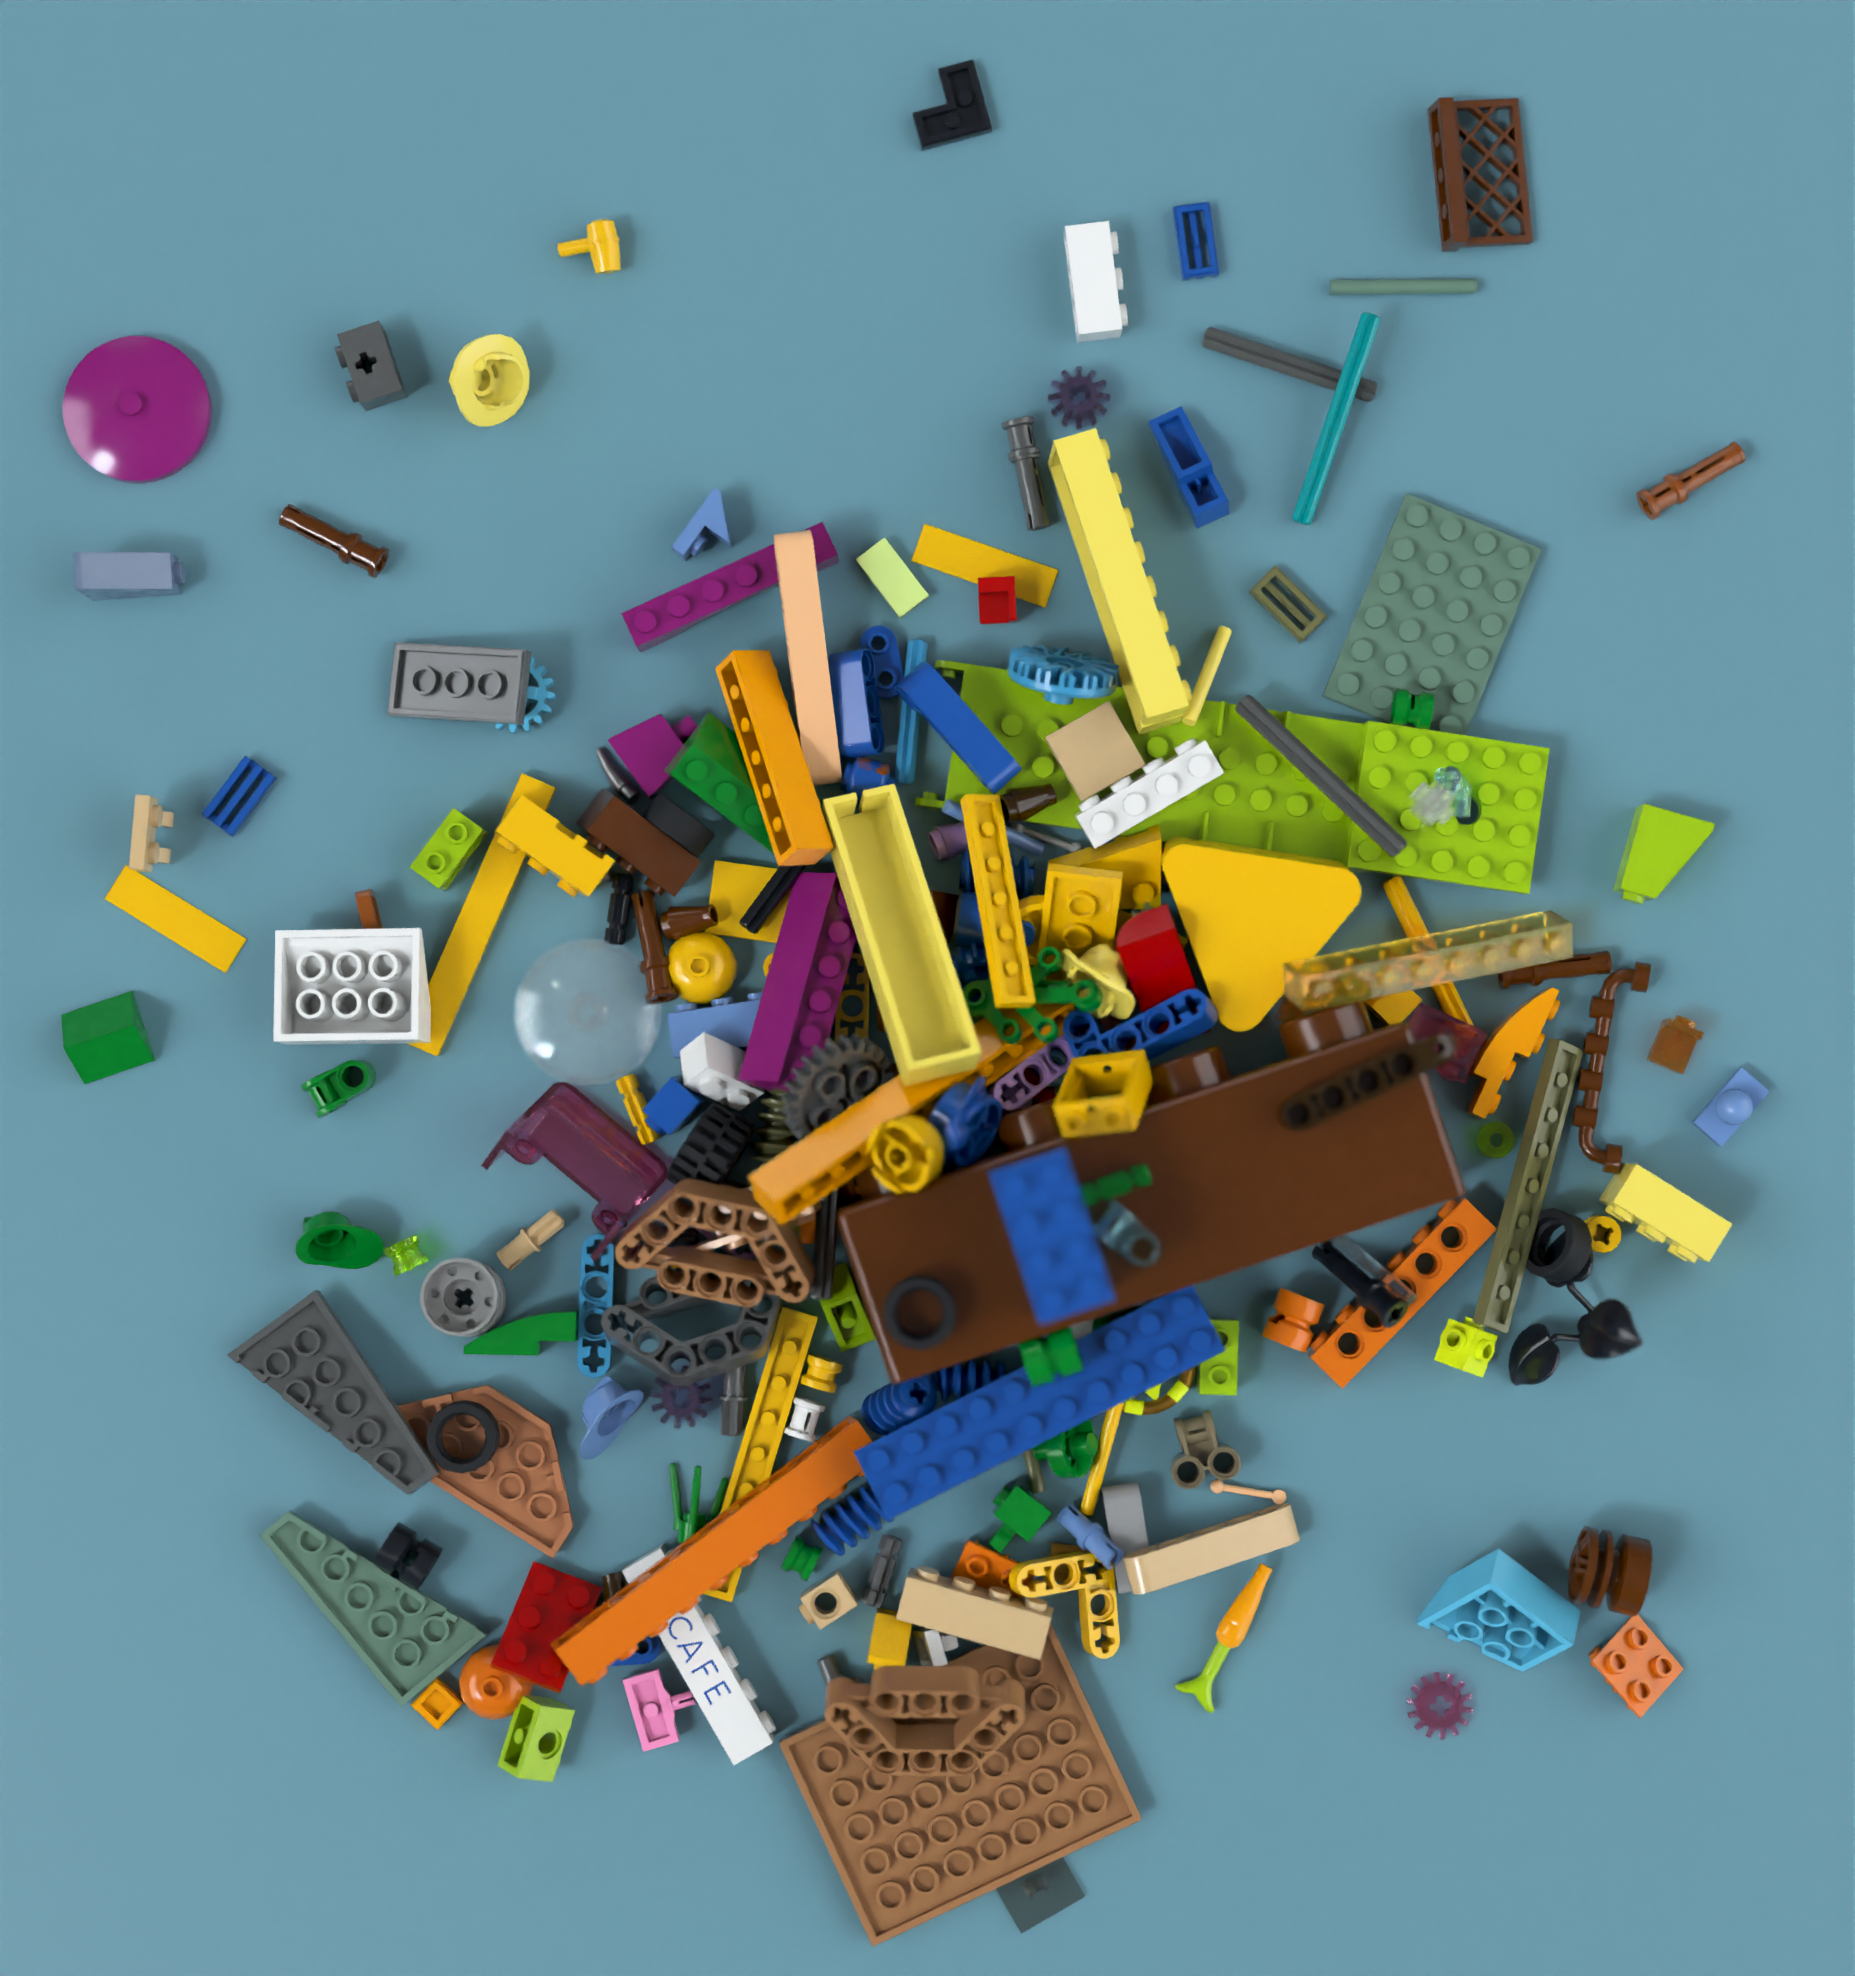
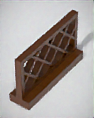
M1453 97L1438 98L1427 110L1442 252H1454L1459 248L1529 245L1533 242L1518 98L1453 101ZM1508 109L1510 125L1505 131H1502L1488 118L1494 110ZM1480 110H1488V111L1484 114V113H1482ZM1457 111H1468L1479 121L1470 133L1458 124ZM1482 124L1498 138L1489 150L1473 137ZM1501 142L1513 151V161L1508 167L1492 154ZM1467 143L1482 156L1473 169L1462 160L1461 150ZM1486 160L1501 173V176L1492 186L1477 173ZM1505 177L1516 186L1517 196L1511 203L1496 190ZM1470 179L1486 192L1477 205L1465 195V185ZM1489 196L1505 209L1496 222L1480 209ZM1509 213L1520 222L1521 235H1510L1499 226ZM1474 215L1490 228L1484 237H1470L1468 222ZM1495 232L1498 236H1491V234Z

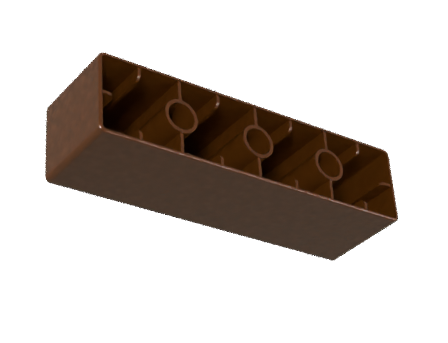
M1356 998L1281 1023L1278 1028L1288 1058L1230 1076L1222 1049L1219 1045H1215L1149 1067L1153 1084L1136 1130L1063 1138L1053 1108L1056 1100L1054 1098L1002 1116L998 1134L1004 1152L975 1161L967 1166L951 1169L949 1172L943 1171L941 1167L939 1174L927 1186L918 1191L895 1193L888 1189L874 1175L871 1169L875 1165L874 1163L858 1173L855 1179L862 1199L844 1205L837 1214V1222L890 1382L898 1384L1464 1195L1466 1189L1427 1073L1421 1074L1399 1087L1305 1131L1288 1130L1279 1120V1108L1288 1098L1391 1049L1407 1047L1415 1043L1416 1040L1410 1026L1405 1023H1397L1372 1029L1364 1002L1361 998ZM1404 1054L1395 1056L1392 1063L1393 1070L1398 1075H1406L1411 1067L1409 1058ZM1368 1070L1360 1073L1357 1081L1358 1086L1364 1092L1372 1091L1376 1086L1375 1075ZM1335 1087L1327 1088L1323 1093L1324 1104L1330 1109L1339 1106L1342 1099L1340 1091ZM1295 1103L1288 1110V1118L1291 1123L1301 1125L1307 1118V1110L1302 1104ZM1057 1147L1066 1149L1078 1186L1091 1182L1093 1185L1097 1183L1096 1179L1122 1170H1126V1173L1131 1171L1130 1167L1142 1163L1146 1164L1152 1177L1150 1185L1139 1189L1136 1185L1132 1187L1133 1191L1105 1201H1103V1198L1097 1199V1204L1085 1207L1116 1300L1040 1325L1035 1318L987 1171ZM913 1276L932 1277L944 1284L952 1294L956 1306L955 1325L948 1338L938 1346L925 1350L909 1349L896 1342L887 1331L883 1317L885 1300L891 1289L903 1279ZM915 1290L909 1292L901 1299L898 1305L897 1317L899 1323L905 1331L913 1335L922 1336L933 1332L938 1328L942 1320L943 1309L941 1302L934 1294L928 1291Z

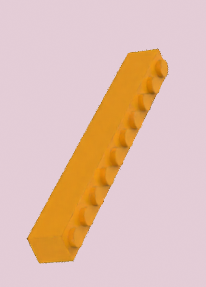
M1074 1003L1032 1005L1043 1017L1052 1019L1058 1026L1059 1034L1057 1038L1064 1034L1062 1029L1064 1019L1069 1013L1075 1011ZM997 1008L1006 1019H1013L1021 1026L1023 1035L1017 1043H1005L999 1037L997 1029L984 1017L973 1024L982 1052L976 1069L908 1086L903 1085L899 1074L749 1175L755 1201L781 1226L874 1163L872 1153L867 1155L866 1147L869 1135L877 1125L901 1115L917 1116L929 1121L939 1100L954 1085L961 1082L973 1085L979 1076H984L986 1078V1087L1049 1043L1040 1041L1034 1034L1033 1027L1014 1008ZM1044 1026L1041 1030V1035H1047L1051 1031L1052 1026ZM1009 1027L1005 1031V1036L1013 1035L1015 1027Z

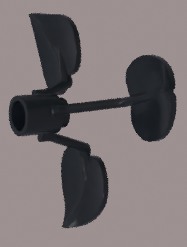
M1566 1231L1547 1249L1545 1253L1547 1266L1555 1262L1563 1252L1566 1243ZM1592 1247L1587 1264L1577 1276L1569 1281L1560 1283L1545 1279L1548 1284L1556 1288L1567 1284L1568 1291L1588 1311V1314L1583 1315L1578 1321L1577 1330L1579 1334L1555 1333L1550 1336L1548 1328L1543 1324L1531 1325L1523 1330L1514 1341L1509 1355V1374L1515 1386L1539 1384L1547 1380L1555 1372L1560 1360V1350L1555 1344L1557 1341L1578 1342L1586 1356L1597 1360L1614 1358L1643 1345L1635 1328L1631 1313L1625 1304L1615 1299H1608L1593 1307L1576 1289L1574 1282L1586 1280L1591 1273L1593 1266Z

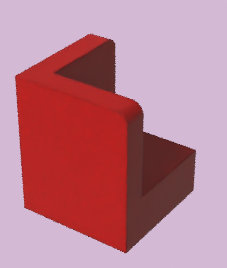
M1015 576L978 578L980 623H1016Z

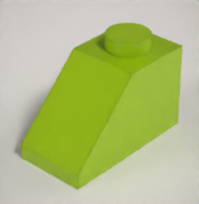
M846 1262L835 1266L833 1297L828 1300H820V1303L841 1352L873 1341L876 1338Z

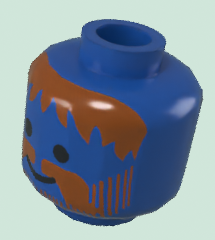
M863 756L858 757L854 763L848 762L840 790L845 791V794L856 792V804L859 805L863 790L890 784L896 785L897 780L890 778L891 767L887 763Z

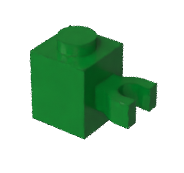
M1016 1481L1011 1488L1005 1484L992 1501L996 1505L993 1509V1515L1003 1523L988 1540L989 1544L1001 1553L1015 1533L1029 1543L1051 1515L1050 1508Z

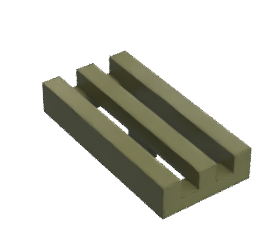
M1276 565L1249 591V594L1300 644L1327 617ZM1273 577L1315 617L1312 622L1270 582ZM1263 587L1305 628L1303 631L1261 592Z

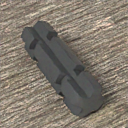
M889 1534L881 1536L878 1546L881 1552L880 1554L876 1553L867 1581L871 1584L870 1587L865 1588L862 1601L869 1606L877 1608L883 1606L886 1593L883 1591L884 1588L888 1589L897 1562L894 1556L895 1554L899 1555L902 1546V1540L896 1536Z

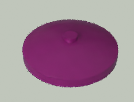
M120 337L93 349L74 369L67 383L63 398L64 425L75 450L98 472L126 483L155 482L182 470L195 458L202 448L211 424L212 404L210 393L199 369L179 349L167 342L152 337Z

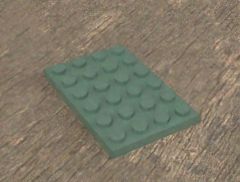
M1406 493L1322 697L1384 723L1391 724L1392 702L1397 688L1406 689L1414 695H1419L1422 692L1433 693L1434 708L1428 730L1466 735L1541 548ZM1406 723V724L1403 725V726H1407V727H1414V728H1416V727L1414 726V724H1408V723Z

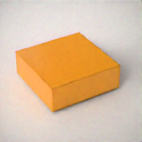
M438 1676L416 1698L411 1706L438 1730L464 1701Z

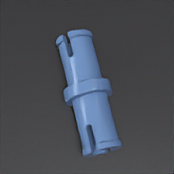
M1070 1504L1069 1508L1066 1506L1060 1512L1057 1518L1058 1523L1063 1525L1077 1539V1544L1082 1550H1089L1109 1570L1112 1569V1566L1116 1567L1121 1562L1124 1556L1123 1550L1118 1548L1104 1535V1529L1098 1523H1092L1074 1504Z

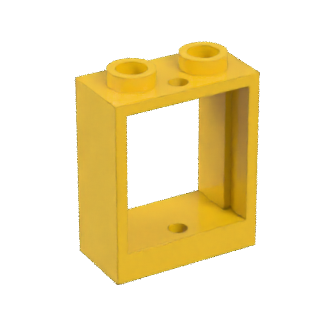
M1144 1049L1072 1058L1053 1105L1063 1138L1136 1130L1153 1084L1152 1074ZM1104 1066H1110L1112 1070H1106ZM1122 1093V1095L1087 1099L1088 1096ZM1094 1106L1096 1109H1089L1088 1107Z

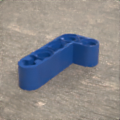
M921 662L894 686L895 691L905 703L924 717L992 794L995 795L1022 770L1011 754L929 663Z
M1188 989L1107 1032L1103 1025L1090 1013L1080 1010L1072 1011L1066 1016L1062 1029L1074 1058L1125 1052L1126 1044L1136 1038V1045L1130 1051L1144 1049L1147 1061H1150L1209 1030L1217 1021L1218 1011L1213 1002L1203 992L1197 989ZM1170 1021L1168 1029L1162 1034H1157L1159 1026L1164 1022ZM1090 1024L1087 1034L1078 1037L1081 1028ZM1104 1066L1106 1070H1112L1110 1066Z

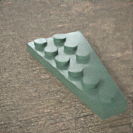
M291 1510L259 1535L400 1707L405 1705L488 1635V1632L419 1589L415 1590L400 1581V1578L393 1573L389 1574L374 1565L373 1561Z

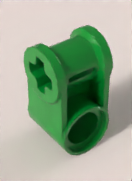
M349 1060L308 1080L301 1085L303 1091H308L318 1109L316 1115L318 1118H322L343 1107L348 1101L373 1087L376 1081V1072L374 1067L365 1060ZM354 1066L359 1067L364 1074V1080L358 1087L352 1085L348 1078L349 1072Z

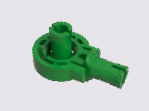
M1088 1420L1032 1448L1036 1460L1048 1459L1053 1472L1058 1477L1063 1479L1084 1477L1090 1471L1093 1458L1098 1452V1439L1093 1433L1092 1422Z

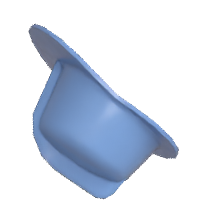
M607 1376L588 1393L582 1405V1419L588 1429L579 1450L580 1456L583 1459H593L610 1446L628 1418L641 1405L644 1399V1393L641 1390L628 1391L616 1380Z

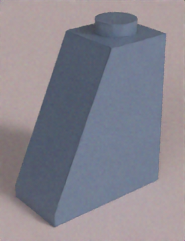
M73 552L75 590L93 601L181 595L180 584L185 583L184 565L182 562H178V558L170 552Z

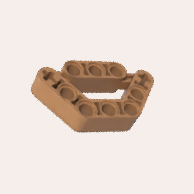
M684 1179L677 1183L627 1227L615 1248V1257L620 1265L628 1269L643 1267L657 1270L659 1284L668 1291L742 1307L757 1305L764 1293L778 1295L783 1300L791 1303L801 1302L807 1297L816 1274L815 1267L790 1222L788 1221L781 1226L755 1201L753 1191L696 1179ZM680 1197L690 1199L694 1205H685L680 1200ZM716 1205L726 1206L730 1209L731 1213L721 1212ZM753 1213H762L768 1220L761 1221ZM654 1220L663 1221L668 1228L659 1227ZM688 1226L747 1238L760 1263L685 1246H675L673 1248L665 1246ZM641 1238L644 1239L645 1242L643 1246L638 1245L634 1247L636 1244L640 1242ZM778 1244L782 1246L786 1252H777L771 1247V1245ZM670 1265L679 1266L683 1269L684 1273L674 1271ZM707 1272L718 1275L721 1280L711 1279ZM743 1280H750L754 1282L757 1287H748L746 1284H744Z
M883 1666L872 1673L871 1684H857L852 1679L846 1677L831 1680L826 1687L824 1714L827 1723L879 1774L966 1776L974 1773L1025 1721V1690L1021 1683L1013 1679L1000 1680L994 1685H980L979 1675L975 1670L968 1667ZM890 1717L960 1719L954 1725L896 1724Z

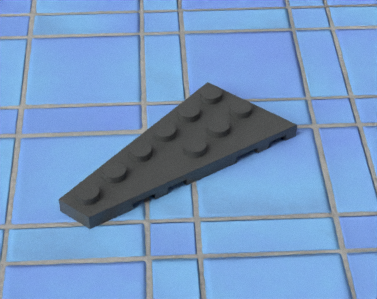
M313 1291L227 1355L236 1363H240L262 1383H266L279 1393L285 1401L325 1432H329L336 1437L347 1449L358 1454L372 1465L373 1469L407 1495L413 1494L441 1473L321 1291Z

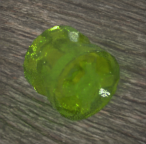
M417 1235L404 1239L383 1250L385 1256L391 1258L394 1264L392 1271L395 1277L429 1262L426 1254L421 1253L418 1247L420 1240Z

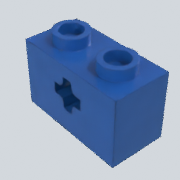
M673 1076L642 1109L648 1115L645 1122L660 1135L666 1132L669 1135L674 1134L682 1128L707 1099L700 1093L684 1087L682 1076Z

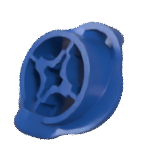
M979 1076L973 1085L967 1082L954 1085L939 1100L928 1122L939 1132L944 1143L945 1156L942 1170L945 1172H949L955 1163L967 1166L975 1162L990 1146L999 1129L1002 1118V1105L997 1099L987 1094L985 1089L986 1078L984 1076Z

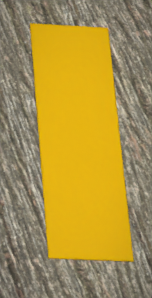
M925 523L911 560L978 584V578L1015 576L1016 598L1042 607H1046L1058 573L1057 569Z
M125 865L105 897V900L224 973L227 972L247 940L139 872L129 869L127 865Z

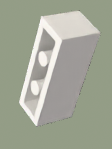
M1109 221L1065 226L1063 236L1077 343L1120 338L1122 326L1128 325L1126 304H1119L1118 290H1123V277L1121 267L1115 268L1113 254H1119L1117 232H1110Z

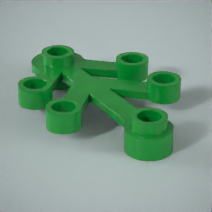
M1051 946L1043 948L1038 954V963L1030 970L1035 1004L1074 1003L1082 1012L1089 1013L1097 1010L1103 1002V992L1092 980H1080L1073 987L1035 988L1050 972L1057 971L1063 964V957L1056 948ZM1049 955H1056L1053 963L1045 964V960ZM990 976L985 981H972L962 989L971 1017L985 1016L997 1029L999 1037L1007 1044H1015L1022 1038L1023 1030L1021 1026L1013 1019H1006L995 1007ZM1086 988L1090 989V993L1087 997L1079 998V994L1082 990ZM982 993V997L978 1002H971L974 995ZM1033 1006L1030 1008H1014L1033 1027L1034 1034L1040 1041L1050 1043L1057 1038L1059 1029L1052 1019L1043 1017ZM1044 1026H1052L1051 1031L1047 1035H1041V1030ZM1009 1027H1015L1013 1035L1005 1036V1031Z

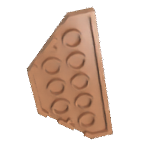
M489 1384L397 1405L430 1456L426 1436L429 1423L438 1411L453 1402L464 1400L480 1403L489 1409L497 1420L500 1431L498 1449L491 1460L479 1469L467 1473L447 1471L435 1462L441 1473L430 1480V1482L551 1558L556 1556L574 1527V1521L550 1422ZM464 1414L454 1416L443 1427L441 1436L443 1446L454 1457L461 1459L471 1458L478 1454L484 1446V1428L472 1416Z

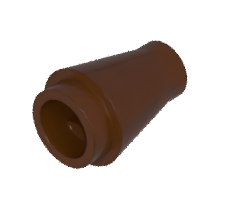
M713 904L706 906H670L668 911L661 914V927L668 940L675 939L678 941L681 937L699 933L709 927L718 925V913Z

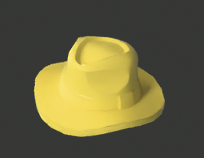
M489 334L471 341L462 348L454 361L448 382L465 419L473 425L487 427L506 421L523 405L529 390L530 372L522 347L512 337L502 334Z
M1106 943L1094 946L1080 958L1069 949L1060 951L1063 957V964L1058 969V972L1064 981L1071 980L1074 986L1080 980L1089 979L1094 981L1102 990L1103 1002L1097 1010L1089 1012L1093 1017L1103 1018L1111 1015L1114 1018L1123 1020L1130 1017L1135 1007V1000L1131 992L1126 989L1130 981L1119 953L1115 952ZM1086 988L1082 990L1079 994V998L1087 997L1090 993V989Z

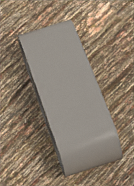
M1138 1482L1102 1487L1101 1492L1109 1539L1118 1548L1123 1550L1124 1556L1149 1547ZM1122 1559L1114 1567L1118 1594L1132 1592L1125 1563Z

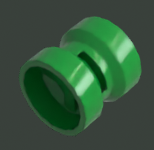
M1397 688L1392 702L1390 723L1401 726L1406 723L1414 724L1416 728L1428 730L1433 715L1434 694L1422 692L1419 695H1414L1406 689Z

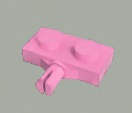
M659 1667L623 1678V1684L643 1752L678 1742L680 1737L675 1723V1710L696 1705V1700L691 1690L671 1696L664 1685Z

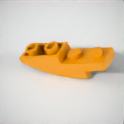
M1553 987L1548 988L1529 998L1502 1021L1490 1035L1468 1071V1074L1481 1080L1466 1113L1478 1119H1485L1487 1114H1494L1501 1100V1095L1497 1093L1503 1080L1508 1082L1516 1067L1517 1062L1512 1060L1513 1056L1529 1058L1531 1053H1538L1545 1038V1034L1541 1033L1546 1019L1551 1021L1559 1008L1560 1001L1556 997L1560 990Z

